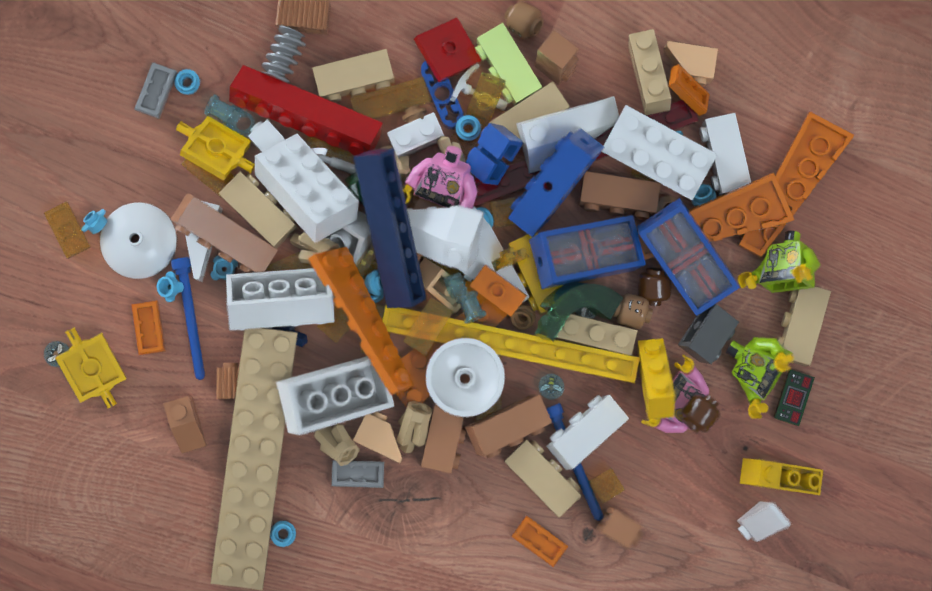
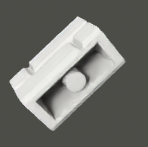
M434 112L424 116V119L419 118L387 132L388 139L398 159L400 156H409L438 143L437 141L441 136H444Z

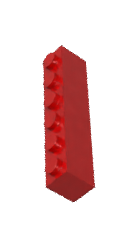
M243 65L230 85L229 102L237 107L248 109L261 117L272 119L285 127H291L309 137H315L327 142L330 146L339 147L354 156L374 150L381 138L382 122Z

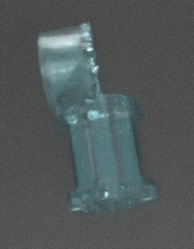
M216 94L210 98V102L207 103L209 106L206 105L205 115H212L223 121V125L242 136H249L251 134L250 130L256 122L249 112L236 105L231 106L223 102ZM243 117L249 118L251 121L250 127L247 130H239L237 128L239 119Z
M458 272L445 277V285L452 299L455 298L457 304L461 305L466 317L464 319L465 324L475 321L474 319L477 321L478 318L481 319L487 314L479 304L477 291L468 292L465 282H463L464 279H461L462 275Z

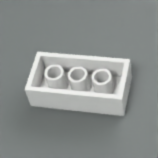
M625 105L604 144L605 148L602 150L605 154L693 200L718 155Z
M298 134L255 155V176L314 243L357 220L359 200Z
M314 268L226 275L230 330L334 322L332 290L329 285H323Z
M367 356L276 382L288 433L301 435L394 407L392 395H390Z

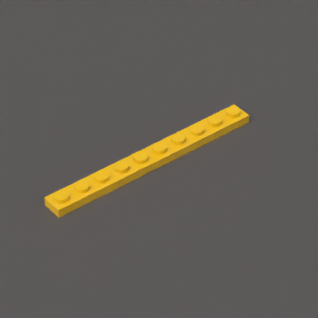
M387 305L385 306L382 320L389 333L442 344L460 338L475 339L487 344L499 356L629 383H635L640 359L635 356L404 308H387Z

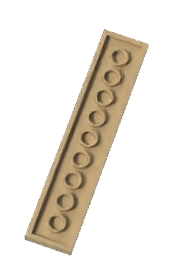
M268 328L245 329L211 584L263 590L286 423L276 382L292 378L298 332Z

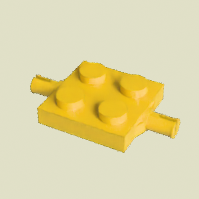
M207 116L202 124L195 128L188 126L182 121L177 125L176 131L188 137V141L180 151V156L223 181L238 166L250 174L255 169V164L243 157L251 145V140L210 116Z
M75 327L67 330L65 333L72 346L67 351L56 356L55 359L79 402L81 403L91 397L101 395L107 409L115 406L117 402L110 390L116 384L126 380L127 376L103 333L91 339L81 340Z

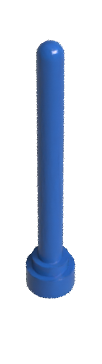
M190 257L171 260L172 271H175V274L179 276V282H182L184 286L181 294L194 374L196 379L202 380L205 377V370L189 279L190 268H192Z
M561 403L546 408L555 430L557 431L561 428L565 430L566 427L562 421L564 410ZM580 462L573 469V472L594 519L600 521L604 517L603 512Z

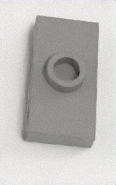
M152 62L135 110L160 119L178 72Z
M332 460V486L384 488L385 462L351 461L348 465L340 466L335 460Z

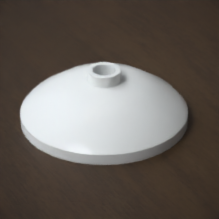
M130 203L118 208L107 218V223L100 234V248L107 264L117 273L133 279L149 278L160 273L171 262L177 247L176 230L170 218L159 208L147 203ZM134 234L139 235L137 243H132L131 237Z
M470 338L455 339L442 345L431 357L426 371V384L433 401L445 412L460 417L475 416L487 411L496 403L504 386V368L496 352L487 344ZM463 374L468 375L470 381L466 384L460 381V376Z

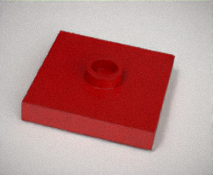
M457 17L421 33L413 39L438 82L461 73L482 61Z

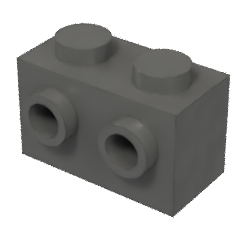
M714 304L696 316L678 343V346L700 363L712 365L720 357L721 349L725 343L735 334V328L739 322L720 306Z

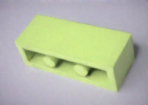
M503 23L477 38L475 50L482 61L487 60L491 67L488 71L495 82L500 81L504 88L501 92L508 103L512 102L515 106L542 89V85Z

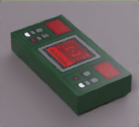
M788 370L773 418L800 426L815 377L794 370Z

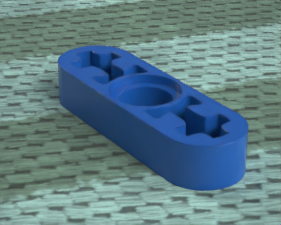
M424 61L421 66V75L441 122L448 129H456L457 122L452 123L451 120L445 119L448 117L446 107L442 110L440 109V106H447L452 102L450 99L454 90L449 78L445 81L437 82L431 87L430 84L434 83V79L431 74H426L429 65ZM440 87L447 88L450 92L448 99L444 101L438 100L435 97V91ZM456 98L455 104H451L450 108L454 114H459L456 117V121H458L464 114Z

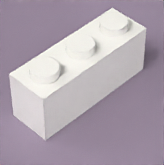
M732 113L705 119L702 123L703 127H700V136L702 142H706L707 148L718 154L712 164L714 176L711 177V184L714 192L717 191L718 196H722L751 183L736 114Z
M598 395L587 404L588 410L583 414L581 412L575 414L568 421L571 425L565 430L562 428L557 430L550 437L552 441L546 447L565 470L574 469L629 419L610 395L603 397Z

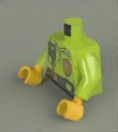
M786 231L784 243L770 245L759 267L752 272L741 273L737 280L742 289L746 286L749 289H754L756 284L759 283L772 293L815 288L814 273L819 269L820 262L815 252L800 241L801 234L799 232Z
M754 337L746 347L733 340L726 351V354L737 360L732 374L737 378L750 404L748 407L749 416L752 419L762 418L761 413L768 411V405L760 402L765 400L773 390L782 372L791 370L788 363L793 362V353L784 349L776 338Z

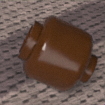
M646 268V272L639 275L638 296L647 299L650 306H661L662 301L670 299L672 281L664 269Z
M696 394L682 408L681 414L683 418L681 421L695 433L699 431L705 433L720 418V412L716 408L719 403L708 394L705 397Z

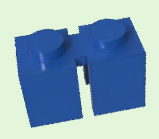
M489 123L481 132L480 139L477 142L479 143L478 147H474L468 153L465 163L470 165V172L481 182L498 185L509 165L501 160L502 157L512 162L524 142L503 125Z

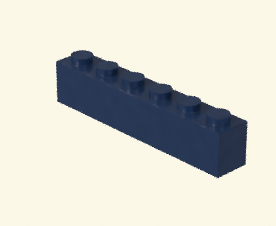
M394 148L370 150L354 156V161L361 188V196L365 206L366 219L371 233L372 246L375 251L378 272L383 287V295L387 308L413 307L427 298Z

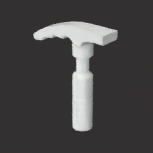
M479 64L470 67L457 82L450 101L454 102L462 91L466 95L471 94L477 97L478 100L504 111L508 104L507 101L485 91L475 90L471 85L466 84L469 76L478 69Z
M311 148L323 162L329 163L331 167L350 174L356 172L355 164L334 156H326L328 149Z

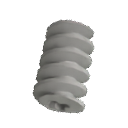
M281 25L278 31L282 35H275L274 37L278 44L270 45V49L274 53H267L266 59L269 62L262 63V68L266 72H260L290 83L285 74H294L289 65H298L293 56H302L297 47H306V44L301 40L305 36L292 28Z

